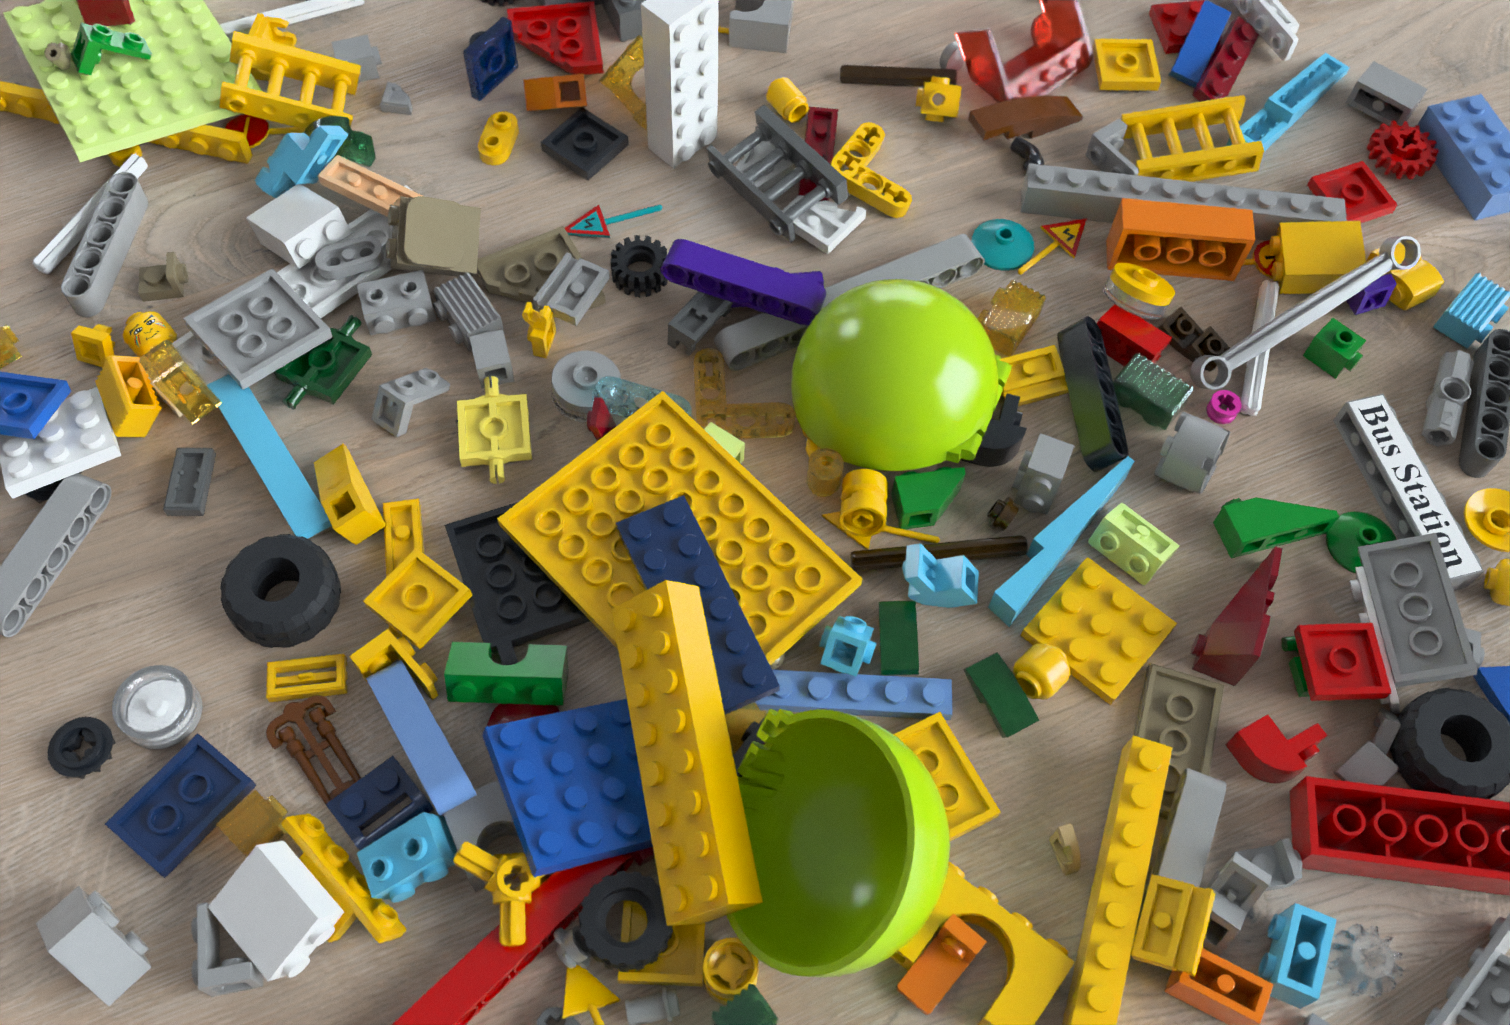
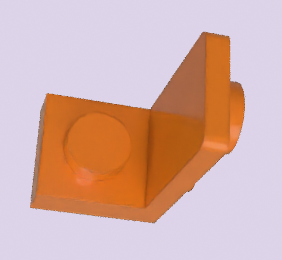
M953 913L943 925L938 935L897 984V990L923 1014L929 1015L986 944V941Z

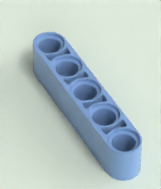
M402 660L367 677L366 679L439 816L476 796L477 794Z

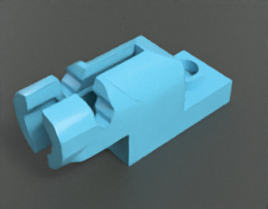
M324 125L316 128L310 137L305 133H287L272 156H269L267 160L269 169L267 167L261 168L255 178L256 184L265 193L274 198L282 195L296 184H316L319 180L318 174L331 162L348 134L340 126Z

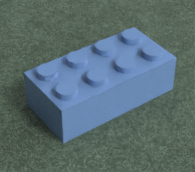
M1482 94L1428 106L1417 124L1420 126L1419 131L1421 133L1429 132L1430 135L1427 139L1437 142L1434 148L1439 150V153L1436 156L1435 164L1473 219L1479 220L1510 212V132Z

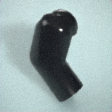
M1020 136L1014 139L1010 149L1026 159L1022 165L1025 171H1027L1029 163L1044 165V159L1036 146Z

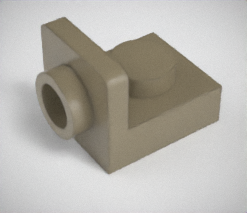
M167 252L166 265L139 268L138 294L143 302L184 297V283H188V271L186 265L179 262L175 252Z

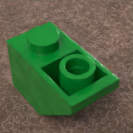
M941 467L930 472L918 473L910 471L900 476H895L891 496L899 528L907 530L934 526L961 490L966 474L965 468Z

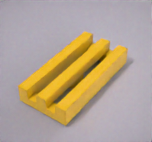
M335 654L267 662V700L271 703L305 699L315 695L347 694L346 655ZM336 667V671L308 672L276 678L278 673Z

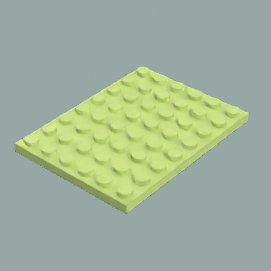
M45 0L42 3L27 7L19 6L12 9V11L3 13L11 32L80 162L242 114L219 108L222 82L234 84L238 64L229 62L232 43L203 0H129L136 22L129 25L106 27L113 31L122 33L133 32L140 35L146 40L152 52L151 59L146 60L102 49L100 63L95 64L92 75L78 73L71 57L80 24L84 23L76 0ZM52 42L58 44L61 42L69 47L70 67L68 69L60 70L45 57V49L48 44ZM250 72L247 88L262 91Z

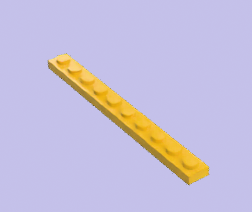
M0 81V112L6 111L28 118L33 117L60 124L41 89ZM202 125L149 141V143L163 145L171 149L177 148L199 155H209L223 158L227 161H237L246 164L249 163L253 155L244 133L209 125Z

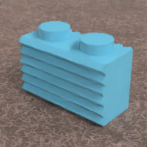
M1476 273L1445 310L1433 328L1467 349L1474 340L1482 343L1494 328L1488 324L1491 320L1497 324L1509 309L1504 303L1509 298L1510 291H1505L1504 287L1499 288L1498 284H1493L1492 280H1487L1486 277H1481L1480 273Z

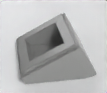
M1367 741L1335 774L1342 781L1383 786L1399 770V767L1372 742Z

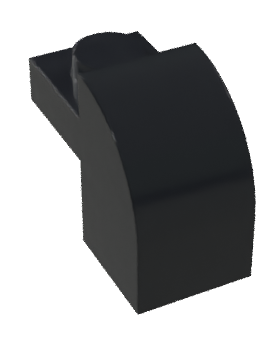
M1006 394L999 420H990L975 459H960L961 461L985 467H995L1008 463L1017 455L1027 428L1020 426L1023 412L1017 410L1020 400L1019 396Z

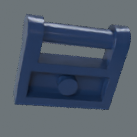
M391 756L326 804L359 851L422 812L431 813L434 811L430 802L394 756ZM410 798L412 801L410 804L366 837L361 831L404 799Z

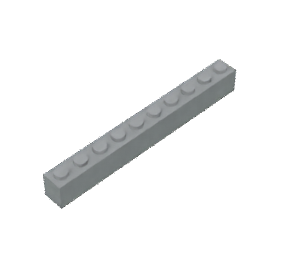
M1030 163L1028 164L1021 189V213L1073 219L1087 218V220L1108 223H1113L1122 198L1253 210L1255 239L1266 241L1270 240L1271 236H1276L1279 223L1347 221L1345 199Z

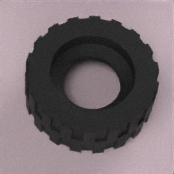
M619 871L615 875L603 877L602 881L598 884L595 883L590 888L588 896H585L582 901V912H579L582 939L592 957L597 962L603 963L606 968L613 970V968L619 969L620 972L644 969L645 965L653 964L657 961L660 953H664L668 947L667 943L669 938L671 939L673 925L667 926L660 886L655 883L653 878L642 876L640 872L625 873V871ZM621 901L636 902L643 907L647 914L648 921L644 933L638 939L631 942L615 940L606 929V917L609 910Z

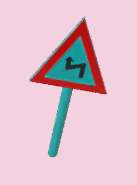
M659 204L604 219L598 205L565 227L568 235L610 238L606 225L658 212L663 209V206Z

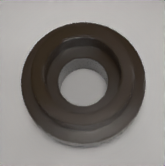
M1008 497L1004 501L998 499L993 504L987 514V517L991 519L989 527L992 529L997 527L1004 531L1010 525L1019 511V508L1013 504L1014 500Z

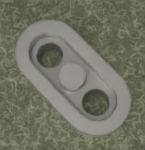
M361 236L322 248L316 254L315 263L321 276L326 279L336 280L375 269L383 262L384 252L378 239L372 236Z

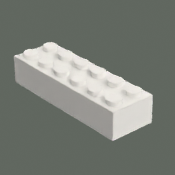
M646 0L641 3L648 149L672 168H675L683 161L689 160L695 152L705 145L711 144L717 137L718 0Z

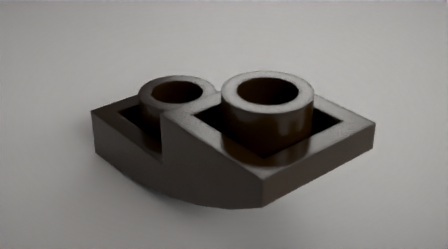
M1182 307L1176 309L1157 327L1171 336L1172 339L1169 344L1193 363L1200 356H1220L1230 349L1211 326L1202 330ZM1212 360L1206 364L1204 369L1210 372L1217 365Z

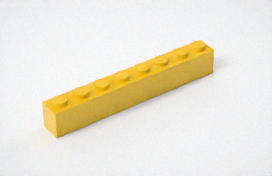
M1133 735L1121 750L1062 1025H1117L1173 747Z

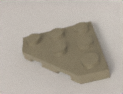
M562 226L478 259L477 273L489 293L524 302L528 301L533 304V298L566 253H570L571 257L577 260L583 258ZM602 290L588 310L606 303L605 294Z

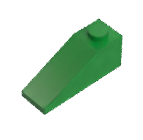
M1257 497L1244 501L1237 498L1222 505L1221 511L1213 521V524L1232 559L1274 548L1275 546L1326 534L1340 516L1335 510Z

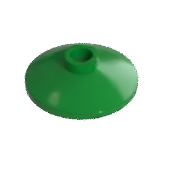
M1358 511L1339 515L1338 520L1326 533V544L1332 557L1343 568L1355 574V567L1362 566L1358 547L1397 540L1391 528L1381 519Z

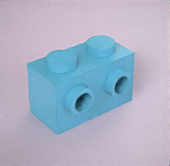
M422 812L357 852L372 898L388 899L396 903L413 896L415 888L421 884L445 877L449 873L448 868L455 865L453 860L457 853V848L445 816Z
M1294 903L1280 914L1273 916L1268 928V937L1272 939L1269 953L1266 952L1262 957L1258 969L1259 977L1274 984L1270 994L1271 997L1299 1009L1319 1000L1337 919Z

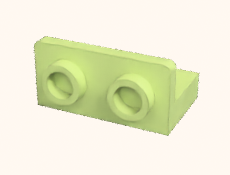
M1120 503L1102 519L1088 540L1092 547L1142 585H1146L1152 579L1157 570L1173 556L1180 546L1124 503Z

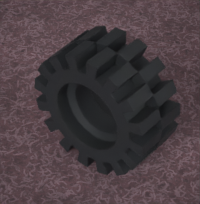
M634 235L635 241H631L627 237L624 239V245L618 242L615 245L616 250L611 252L610 262L613 283L616 282V287L619 290L624 288V294L630 295L631 291H634L635 297H640V292H645L646 297L652 296V289L656 293L660 292L661 285L665 287L667 284V279L664 278L660 270L667 256L666 247H661V242L657 239L651 243L650 236H645V240H640V235ZM640 261L652 265L650 269L641 272L628 268L630 264Z

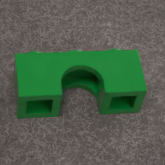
M452 642L444 672L448 702L564 705L569 675L567 645L529 644L527 654L523 660L512 665H500L492 661L490 643Z

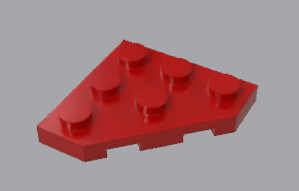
M594 1L507 9L510 39L572 75L604 73Z

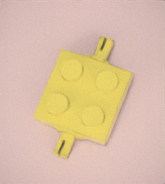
M488 376L484 379L485 395L475 399L457 401L459 457L462 467L489 465L490 482L497 484L498 476L500 484L505 481L503 464L532 460L528 400L526 394L510 396L499 394V379L491 376V388Z

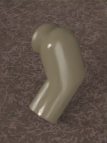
M53 42L48 44L45 49V57L60 70L68 69L70 67L69 47L61 42L58 44Z

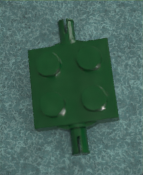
M350 315L340 329L330 328L332 338L274 371L277 379L293 386L292 390L282 400L288 408L291 407V409L295 410L305 395L316 396L333 405L372 356L369 346L356 341L352 337L359 326L362 325L359 318Z

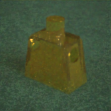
M164 340L162 343L153 346L148 353L140 358L139 362L152 382L192 424L222 404L198 371L170 340ZM185 382H188L194 388L189 394H182L180 392V388Z

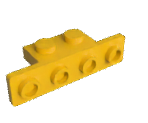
M311 814L287 816L281 825L304 852L299 859L344 911L342 916L333 925L335 931L327 940L328 943L339 940L356 918L361 921L379 943L402 937L407 929L399 920L398 913L382 899L372 898L365 876L351 863L348 853L342 847L336 845L326 833L323 823Z

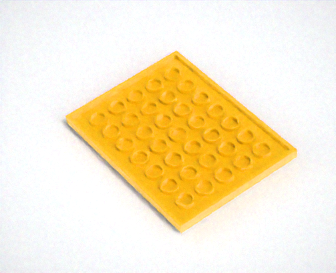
M661 391L497 518L499 526L617 649L611 609L646 590L618 534L616 522L683 495L769 665L774 663L862 584V578L664 391Z

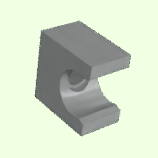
M736 0L735 11H731L729 18V47L787 53L794 0Z
M498 780L476 789V796L444 813L457 851L464 842H469L485 851L489 844L498 837L506 835L518 836ZM465 870L475 892L483 889L486 881Z

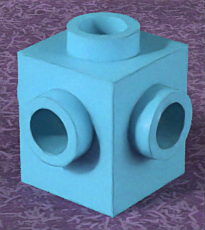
M838 616L833 627L826 625L819 647L825 648L820 664L856 677L862 663L870 664L877 644L870 641L874 628L867 626L866 622L860 618Z

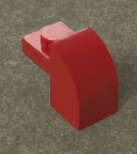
M1267 714L1237 731L1225 745L1240 766L1254 778L1268 783H1285L1293 780L1307 767L1304 762L1320 752L1317 745L1328 735L1316 723L1287 740Z

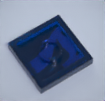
M504 16L463 51L471 97L479 102L518 68L512 21Z

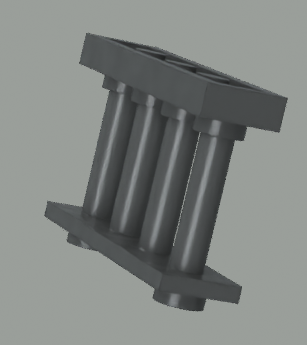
M762 105L755 111L756 131L724 155L713 145L707 147L710 161L708 162V167L715 177H722L768 221L770 228L776 235H783L791 243L795 240L794 220L824 197H830L838 205L848 198L847 179L767 106ZM762 141H769L776 147L774 151L744 174L733 165V163ZM789 159L796 168L767 191L762 193L753 184L754 181L780 161ZM810 178L817 187L784 213L773 203V201L800 180Z

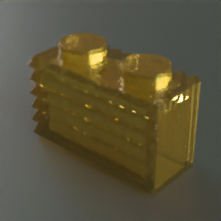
M1015 279L1011 280L1005 289L1002 287L997 289L991 300L992 308L989 311L983 309L977 318L986 331L993 349L1008 357L1013 355L1028 331H1030L1039 318L1046 300L1044 294L1040 295L1038 291L1035 292L1033 288L1029 289L1027 285L1023 286L1021 282L1017 283Z

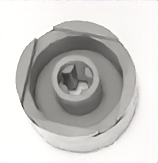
M1182 412L1174 428V431H1177L1174 437L1169 435L1161 449L1160 455L1164 457L1159 461L1154 475L1191 492L1200 494L1205 490L1217 467L1216 463L1219 456L1224 452L1230 431Z

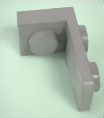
M1117 119L1092 134L1085 156L1103 172L1136 176L1139 173V169L1118 151L1124 143L1123 138L1128 127L1121 119Z
M424 368L379 385L371 420L396 437L406 434L413 405L449 391L450 383L440 377L437 372Z
M207 902L197 904V917L193 918L191 924L192 937L194 942L197 943L198 959L192 963L194 984L198 986L199 990L211 997L263 987V975L251 961H248V958L227 959L221 962L220 967L219 920L208 908L210 904Z

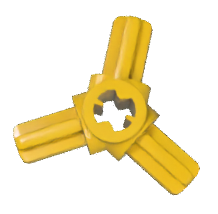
M464 842L455 854L453 862L455 865L486 881L484 889L491 892L493 905L500 906L501 945L512 947L524 944L525 904L531 903V892L540 887L539 879L545 875L533 878L526 856L523 854H519L513 859L503 854L498 859L477 846ZM510 873L515 874L513 879L518 877L520 880V885L514 890L509 889L511 883L507 886L504 884V878Z

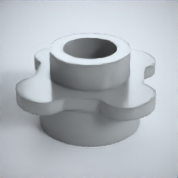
M575 926L568 931H564L562 928L555 930L556 952L560 960L570 969L576 965H580L582 968L589 966V957L592 955L584 944L580 926Z

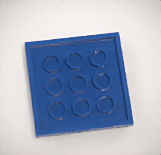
M627 699L485 727L482 736L533 878L653 847Z

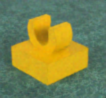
M97 324L93 329L80 325L71 332L77 360L99 367L105 366L106 357L115 356L113 348L116 344L111 340L110 333L113 331L112 327Z

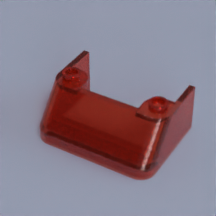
M1040 0L1043 13L1038 15L1031 24V37L1034 45L1003 65L990 28L964 30L955 33L970 79L994 100L1003 102L1023 97L1048 95L1086 70L1092 63L1093 49L1078 0Z

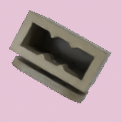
M400 196L394 202V205H390L388 211V225L393 226L392 239L388 238L386 244V258L391 259L390 268L408 271L423 270L424 273L455 277L468 272L471 276L477 274L481 208L464 206L455 201L423 196L415 198Z

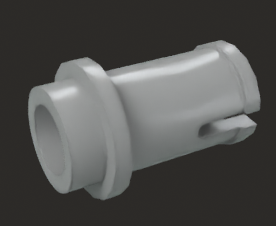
M662 987V992L625 1000L629 1025H642L662 1019L673 1022V1017L680 1015V1007L675 989L667 991L666 987Z

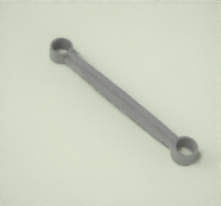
M1397 236L1386 239L1380 246L1378 256L1297 303L1220 356H1200L1191 366L1190 375L1193 383L1204 389L1217 390L1223 388L1230 380L1231 370L1272 348L1322 317L1388 271L1406 270L1414 267L1421 255L1418 241L1411 236ZM1399 242L1405 248V257L1400 264L1396 262L1394 257V250ZM1213 360L1218 367V375L1213 383L1208 384L1204 379L1203 372L1206 364Z

